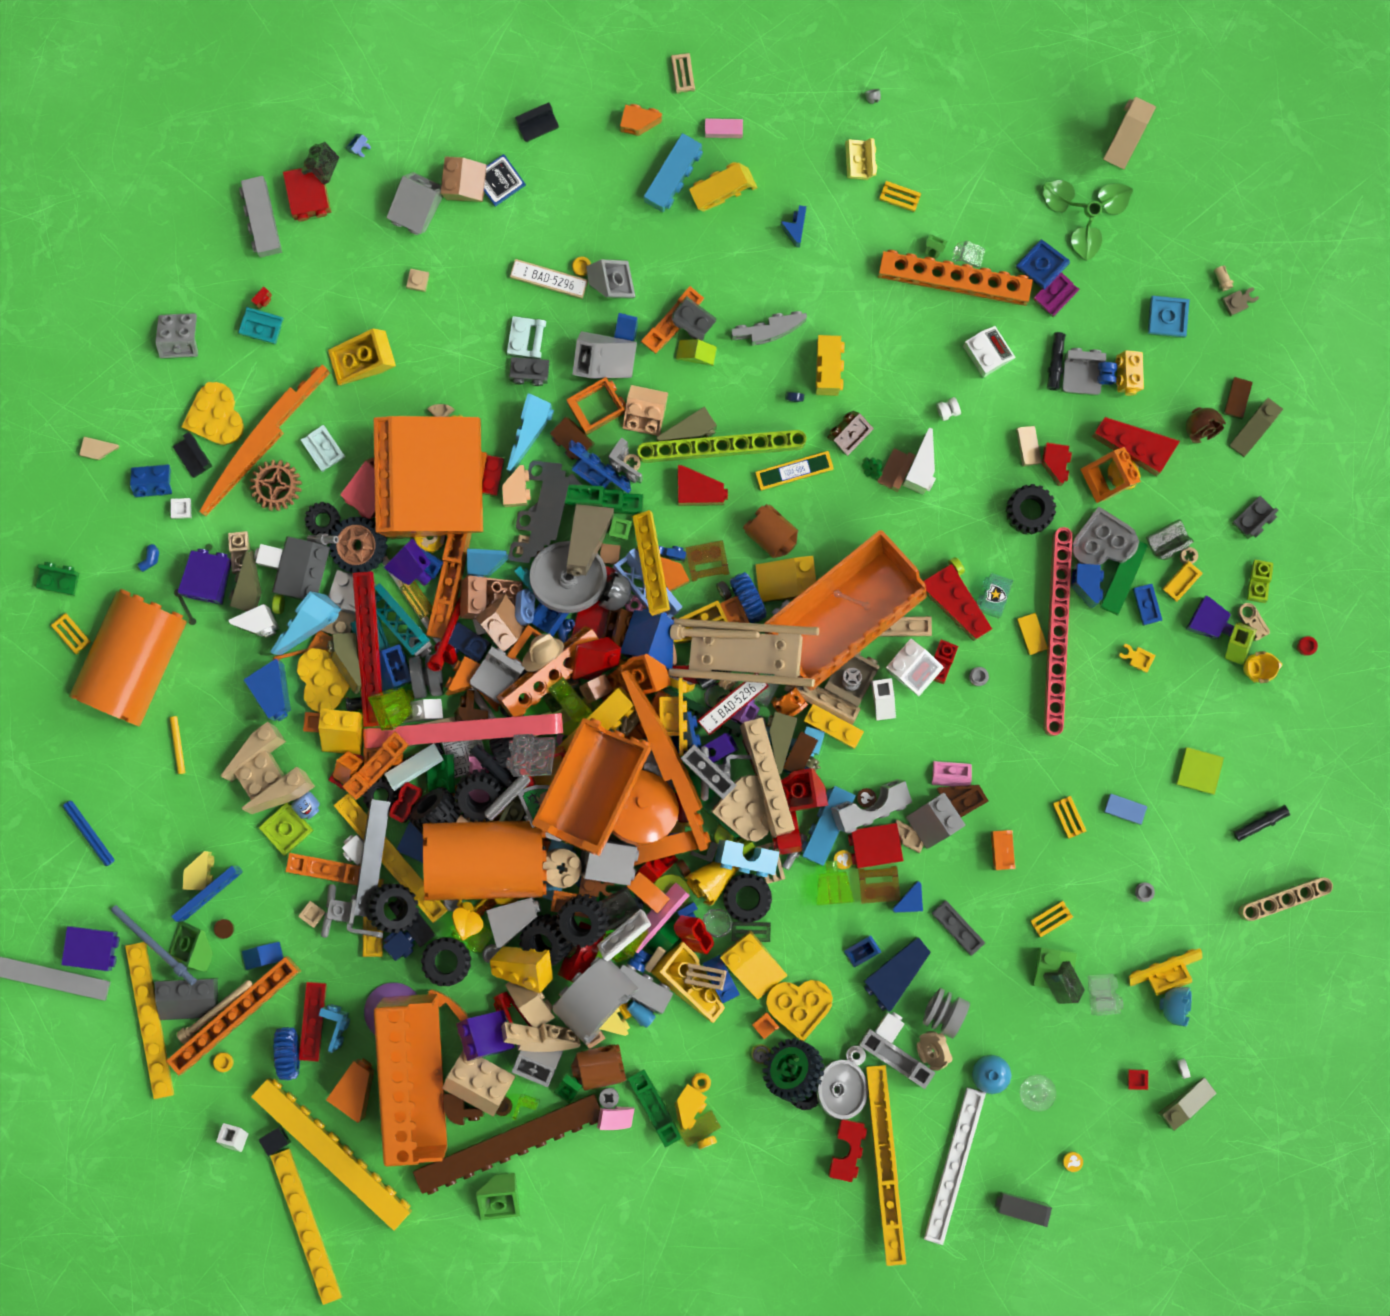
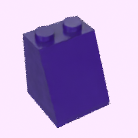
M204 549L191 550L178 594L185 598L223 605L231 568V559L227 558V554L216 552V555L208 554L209 551Z

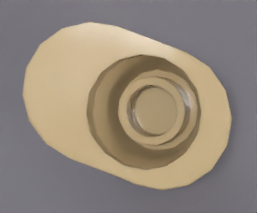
M542 634L534 638L529 651L523 658L522 665L524 669L534 672L543 668L561 655L564 649L563 642L560 639L553 638L551 634Z

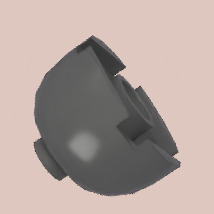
M613 571L609 575L612 577L611 580L606 582L605 590L598 600L601 601L598 603V606L608 610H617L624 607L625 604L628 605L633 597L630 581L622 574Z

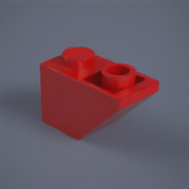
M1047 442L1044 445L1042 465L1058 486H1062L1064 481H1068L1069 470H1066L1067 463L1071 461L1072 452L1069 451V446Z
M672 855L649 861L635 873V876L640 872L654 883L679 859Z

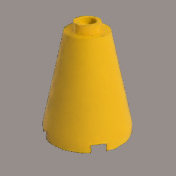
M713 861L688 874L685 879H688L686 883L698 898L702 897L705 899L703 902L705 905L712 906L739 867L732 866V870L721 868V863Z

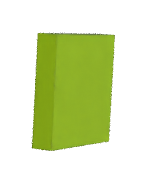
M1186 747L1176 785L1215 795L1224 757Z
M289 802L285 803L259 827L284 856L289 854L314 831L304 819H301L295 813Z

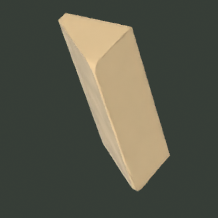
M1035 426L1017 428L1016 433L1023 467L1042 464Z

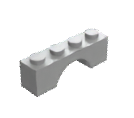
M896 779L881 786L878 800L867 809H860L855 803L846 801L831 808L837 829L851 833L857 830L856 827L872 824L874 819L885 818L894 810L900 811L905 809L906 805L912 803L906 782Z
M869 1028L858 1043L859 1046L924 1089H926L935 1075L934 1071Z

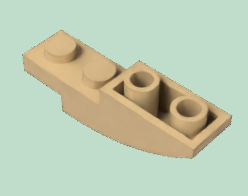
M504 1022L501 1026L503 1042L516 1044L518 1050L554 1052L574 1049L580 1046L579 1037L570 1028L544 1023L540 1028Z

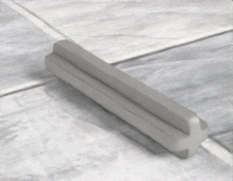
M522 773L485 811V816L493 820L527 786L530 778Z

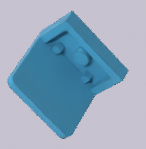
M334 1004L321 1008L319 1013L321 1017L337 1021L328 1049L330 1053L341 1048L344 1041L342 1033L345 1029L347 1030L350 1023L349 1013L341 1011L342 1007Z

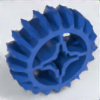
M744 572L731 578L730 584L733 592L738 597L749 622L755 623L766 618V609L749 575Z
M283 1027L277 1029L274 1034L273 1053L275 1068L280 1080H292L298 1077L300 1069L298 1035L294 1028Z

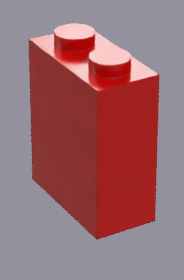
M320 164L283 172L291 214L294 220L306 221L309 217H325L327 213H332L323 169Z
M897 823L857 829L848 835L849 846H853L854 854H851L852 865H856V869L904 861Z

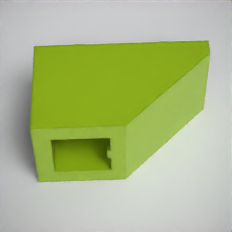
M1242 623L1235 624L1225 659L1244 665L1257 629Z

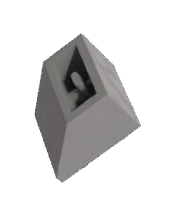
M520 1051L512 1073L548 1087L563 1051Z

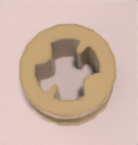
M634 454L627 455L623 462H630V459L633 458L637 463V466L634 465L633 469L638 471L641 465L639 457Z
M1188 547L1181 551L1179 558L1183 564L1187 561L1184 558L1187 555L1186 551H1189V554H1193L1192 561L1189 562L1193 564L1197 561L1198 552L1196 549Z

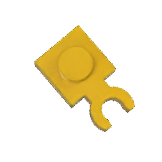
M1124 644L1123 647L1128 650V654L1119 653L1118 656L1121 659H1131L1130 666L1147 673L1156 655L1140 647L1133 651L1130 645Z

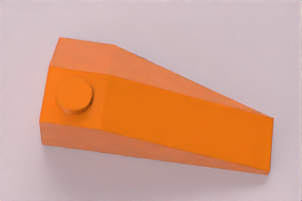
M648 654L631 657L626 663L607 676L614 691L622 687L628 694L629 691L621 673L627 669L644 694L657 692L671 685L666 666ZM612 693L602 697V701H605Z

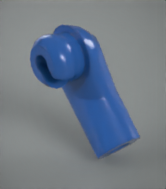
M153 544L146 548V559L138 563V567L142 572L158 562L159 549Z
M565 619L557 630L558 638L563 643L568 640V634L575 626L573 619Z

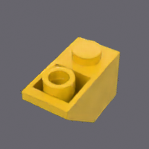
M688 1084L675 1102L680 1131L683 1133L687 1129L691 1130L697 1121L694 1119L697 1112L701 1114L707 1105L704 1102L707 1097Z

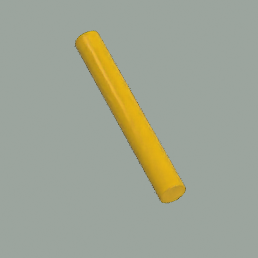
M174 716L170 717L177 772L178 774H185L178 718Z

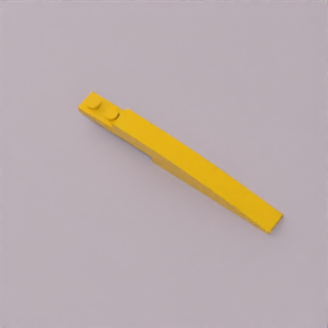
M886 1065L866 1067L886 1266L906 1264Z

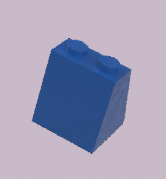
M643 609L642 611L634 610L621 648V654L628 658L648 654L665 665L667 670L673 668V640L670 637V628L674 624V620L667 617L668 614L665 612L652 616L649 613V609Z
M274 659L245 678L244 681L267 717L273 721H282L288 716L287 713L291 711L285 666L282 661Z

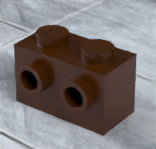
M565 417L550 432L553 436L552 441L559 447L562 445L566 449L565 454L571 460L579 459L577 455L569 450V442L571 440L575 443H581L587 452L595 445L569 417Z
M621 608L609 610L602 638L609 637L622 648L633 612Z

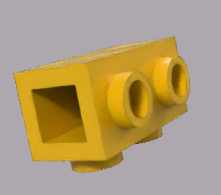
M1125 350L1116 355L1117 392L1125 393L1126 396L1136 395L1137 392L1144 389L1143 352Z

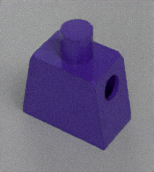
M413 539L384 567L385 570L406 585H410L417 579L425 586L432 579L424 571L431 562Z
M1206 595L1202 597L1186 630L1217 639L1221 633L1231 637L1235 626L1227 623L1231 614Z
M725 733L704 745L708 748L709 759L713 763L739 750L730 733ZM713 748L716 751V754L714 756H712L710 753V750Z

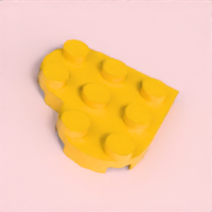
M207 382L198 392L182 428L219 445L225 446L235 441L237 442L243 434L244 425L240 414L234 410L235 400L231 389L222 383Z
M311 648L300 657L297 664V673L306 683L304 700L307 705L319 713L321 709L335 710L342 702L350 686L332 661L331 653L322 649Z
M809 980L802 983L799 987L793 983L782 982L776 984L769 991L766 1004L769 1012L797 1038L805 1041L832 1007L833 997L830 989L820 981Z

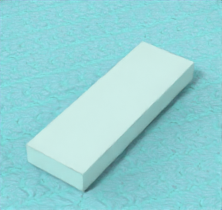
M433 743L385 773V776L395 791L405 783L442 762L443 758Z

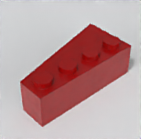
M1104 417L1092 435V438L1112 450L1125 447L1130 455V459L1156 477L1161 473L1180 442L1179 440Z
M952 564L923 581L926 584L927 596L973 641L992 630L989 622Z

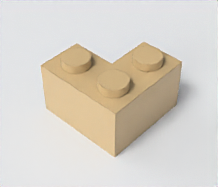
M511 982L505 984L518 1009L532 1027L540 1028L543 1023L546 1024L555 1018L551 1011L553 1009L552 1004L548 999L544 1001L545 996L542 992L537 993Z

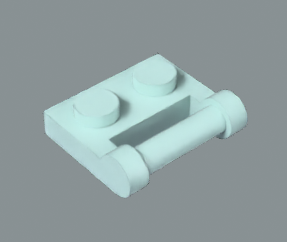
M513 316L507 355L541 359L542 353L540 348L546 321ZM531 326L536 327L533 350L528 351Z

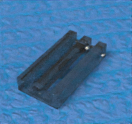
M732 921L731 941H738L742 938L736 937V933L746 934L750 931L736 929V926H767V930L751 931L753 934H766V938H758L760 942H770L771 922L747 923Z

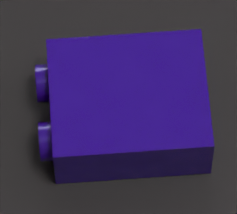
M67 926L61 965L112 971V967H115L117 960L114 953L115 948L119 946L118 932Z
M503 1010L468 1018L456 1023L467 1061L515 1048L514 1044L503 1042L501 1026L504 1022H507Z

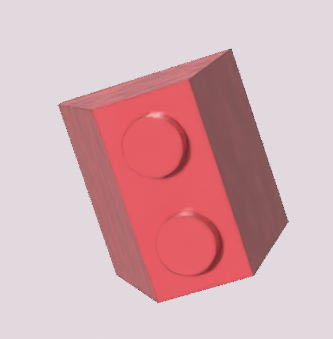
M374 457L365 460L340 494L348 505L355 507L362 517L368 519L375 517Z

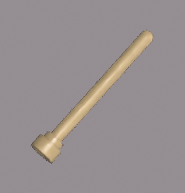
M673 624L670 628L672 640H681L685 636L758 639L760 637L758 631L686 629L679 624Z
M250 980L245 981L191 1027L182 1028L177 1032L178 1039L185 1045L195 1036L194 1033L252 986V982Z

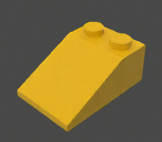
M370 329L328 350L337 383L340 386L380 374L396 366L388 337L384 330Z
M813 556L790 558L755 565L758 592L762 602L795 599L816 582Z
M751 930L720 956L732 973L757 1000L787 976V973Z

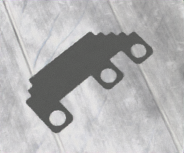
M532 461L528 470L529 479L543 481L536 512L520 511L518 513L516 528L518 530L531 531L529 543L513 542L511 544L508 555L510 561L529 563L531 557H536L537 551H543L544 545H549L551 540H556L570 478L565 477L566 472L561 470V463ZM535 465L542 467V473L539 476H533L531 473ZM523 515H529L531 518L528 526H521L520 518ZM516 546L523 548V554L519 558H515L512 554Z

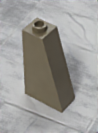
M576 504L567 560L568 574L574 576L587 575L611 527L614 508Z

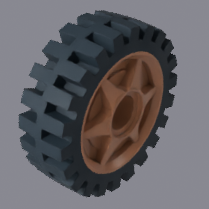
M350 517L335 526L336 529L331 534L332 536H338L339 542L331 543L329 547L332 552L330 555L334 558L335 564L339 565L338 567L351 573L369 572L376 569L383 562V557H386L387 554L385 551L388 549L386 544L387 537L376 533L375 521L365 517ZM358 540L362 544L359 550L355 548V543Z

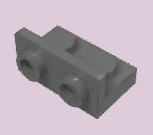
M687 296L672 314L673 323L678 328L685 329L693 339L703 341L707 331L716 322V317Z
M511 357L509 379L513 381V384L523 385L524 382H530L534 386L548 384L550 361Z
M1259 496L1232 523L1248 539L1252 536L1256 538L1263 532L1262 526L1265 523L1271 524L1277 518L1275 514L1279 510L1277 508L1273 509Z

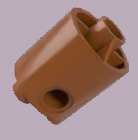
M771 505L761 506L755 513L757 517L752 521L749 520L744 525L745 533L772 558L789 554L797 544L799 530Z
M619 1044L577 1052L571 1065L573 1077L579 1081L584 1091L626 1081Z

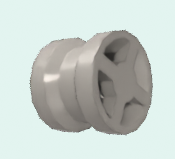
M856 668L846 669L842 678L843 687L849 691L858 689L862 680L861 672Z
M605 1088L599 1096L600 1103L605 1108L614 1107L619 1101L618 1092L614 1088Z

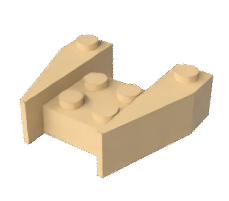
M1138 97L1128 100L1124 108L1126 114L1103 160L1125 169L1156 106Z
M266 722L250 735L221 774L223 778L230 782L238 778L251 799L242 809L250 814L296 800L315 787L306 772L298 767L284 775L271 752L286 741L277 727L269 722Z

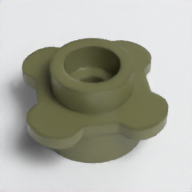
M810 756L806 767L813 768L815 772L821 768L818 766L820 762Z

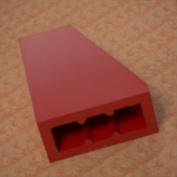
M678 465L679 506L724 505V500H728V489H724V483L683 465Z

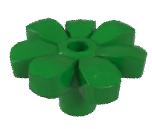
M874 457L863 459L862 468L866 470L864 474L867 477L871 475L872 479H877L882 476L883 473L880 470L882 468V461L880 459L876 460Z

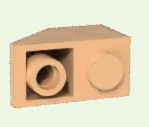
M520 465L502 485L504 507L528 506L527 500H531L530 489H526V482L529 481V471L525 470L524 465Z

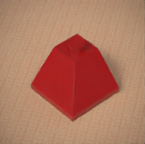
M609 637L576 645L572 678L575 680L606 672L619 665L621 648Z

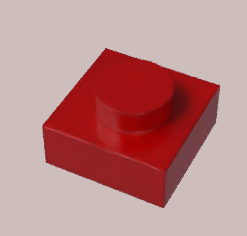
M263 286L251 301L257 308L261 309L262 306L266 307L270 303L272 294Z
M438 642V643L434 646L436 651H437V648H438L440 642ZM448 644L443 654V661L454 665L458 658L455 648Z
M1128 1069V1089L1148 1090V1070Z

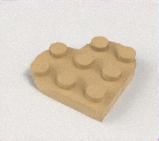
M742 776L734 782L737 786L724 799L721 798L711 812L740 837L756 842L765 837L770 831L766 818L763 794L758 776Z

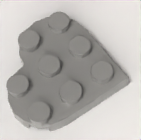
M1098 507L1073 542V553L1081 564L1101 565L1107 559L1124 563L1136 553L1139 539L1132 527Z

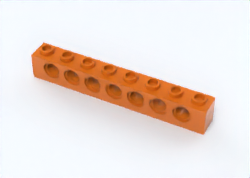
M895 250L883 251L878 278L1027 306L1033 280L1028 279L1029 277L1026 275L1012 276L1005 271L996 273L991 272L989 268L975 269L968 264L959 266L954 265L952 261L938 262L932 257H924L922 259L917 258L915 254L907 253L906 255H901ZM900 262L905 268L898 270L895 264ZM920 266L923 272L916 273L913 268ZM939 270L942 273V275L940 277H935L932 274V271ZM957 273L960 276V280H953L951 274ZM976 277L979 283L972 284L969 278ZM994 280L997 283V287H990L988 281ZM1007 284H1013L1016 290H1008Z
M289 956L284 957L167 1059L166 1062L178 1076L184 1074L301 972L299 967Z

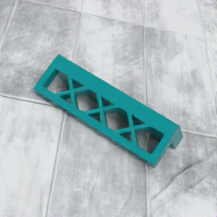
M379 583L375 587V590L378 592L375 596V601L377 604L383 598L385 600V608H376V614L408 651L414 655L430 639ZM388 612L396 613L395 621L387 620ZM399 625H407V632L398 633ZM410 637H417L420 641L411 648L409 646Z

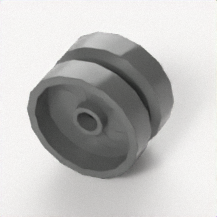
M433 654L426 655L425 668L419 656L409 658L410 677L415 699L426 698L428 693L427 686L433 697L443 695L442 670L436 672L427 667L429 657Z

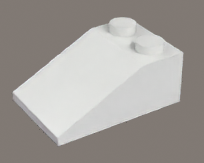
M932 428L928 429L903 486L923 495L926 490L930 491L936 479L933 477L935 466Z

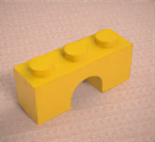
M814 704L803 721L852 749H855L864 733L863 730Z

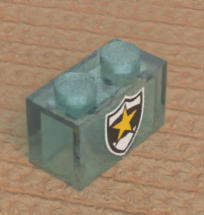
M993 573L989 577H985L982 585L985 588L984 593L979 595L977 605L982 613L996 618L1002 616L1013 580Z

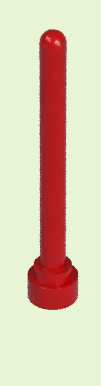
M460 597L457 600L436 653L430 656L427 662V667L432 671H441L443 667V654L460 616Z

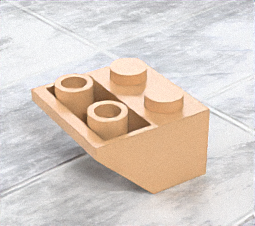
M631 385L627 397L622 429L659 436L668 392Z

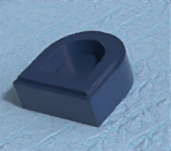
M473 637L469 640L464 650L481 660L487 650V643L481 637Z

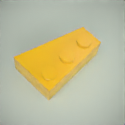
M818 335L816 395L838 396L840 390H843L841 372L844 371V360H841V353H844L845 343L841 342V336Z

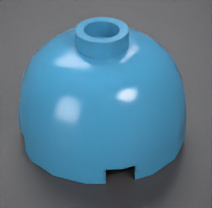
M1189 987L1172 988L1166 993L1165 998L1160 1000V1010H1163L1167 1021L1174 1025L1185 1027L1188 1025L1190 1017H1186V1015L1191 1011L1192 993L1189 991Z
M983 1056L973 1066V1082L984 1093H1000L1007 1088L1011 1081L1010 1066L999 1056Z

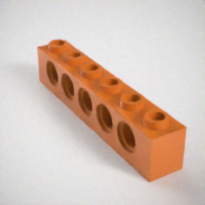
M584 626L563 643L564 649L560 656L537 671L525 673L496 697L509 716L518 717L524 715L527 708L531 705H536L540 702L542 696L555 690L557 684L571 676L576 645L598 640L599 638L591 628ZM568 657L569 662L564 666L563 662ZM554 669L553 676L549 678V672ZM539 681L538 688L534 690L535 682ZM524 693L523 700L519 702L520 694Z

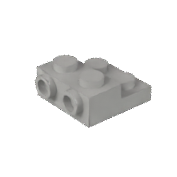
M337 570L328 597L342 609V612L356 615L353 574Z

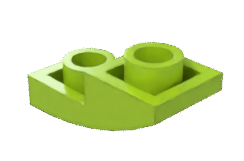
M1254 560L1247 600L1261 603L1268 601L1273 563Z

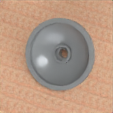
M848 1060L833 1061L823 1068L824 1077L819 1076L818 1078L822 1080L821 1085L817 1083V1098L820 1106L829 1116L836 1119H849L856 1116L866 1103L868 1096L867 1080L863 1071L855 1063Z

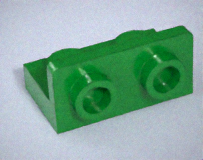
M44 562V565L38 564L37 568L40 570L36 588L75 596L80 573L74 571V567L63 565V568L55 567L56 564Z
M454 754L441 755L443 761L426 771V793L440 787L446 788L450 793H455Z

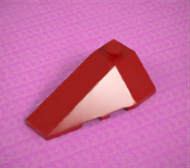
M813 768L794 771L781 780L790 812L828 806L825 785Z

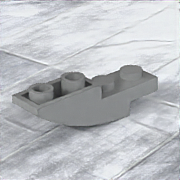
M801 311L791 312V315L785 316L782 313H777L769 317L768 325L756 323L754 327H746V325L735 326V329H732V340L751 338L752 346L775 341L790 334L805 323L807 314H802Z

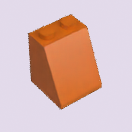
M364 1058L352 1062L326 1099V1101L357 1123L365 1118L374 1075V1069L371 1068L372 1064Z

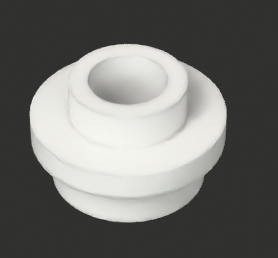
M852 1046L848 1049L846 1058L848 1061L860 1065L865 1061L866 1053L862 1047ZM854 1052L860 1054L858 1059H853L852 1055Z

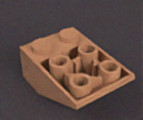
M467 576L461 580L460 618L476 620L475 617L504 594L515 606L516 594L522 590L523 582Z

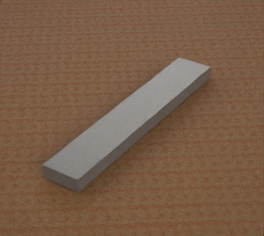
M0 956V977L104 1001L107 999L111 981Z

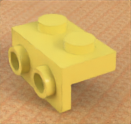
M870 138L866 141L849 139L845 141L847 178L868 180L875 176L877 164L875 161L876 146L874 139Z

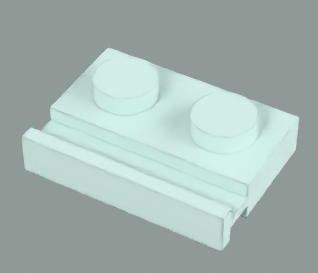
M324 425L304 439H301L322 472L345 458Z

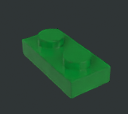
M566 1074L554 1093L570 1103L582 1085L579 1084L575 1077Z

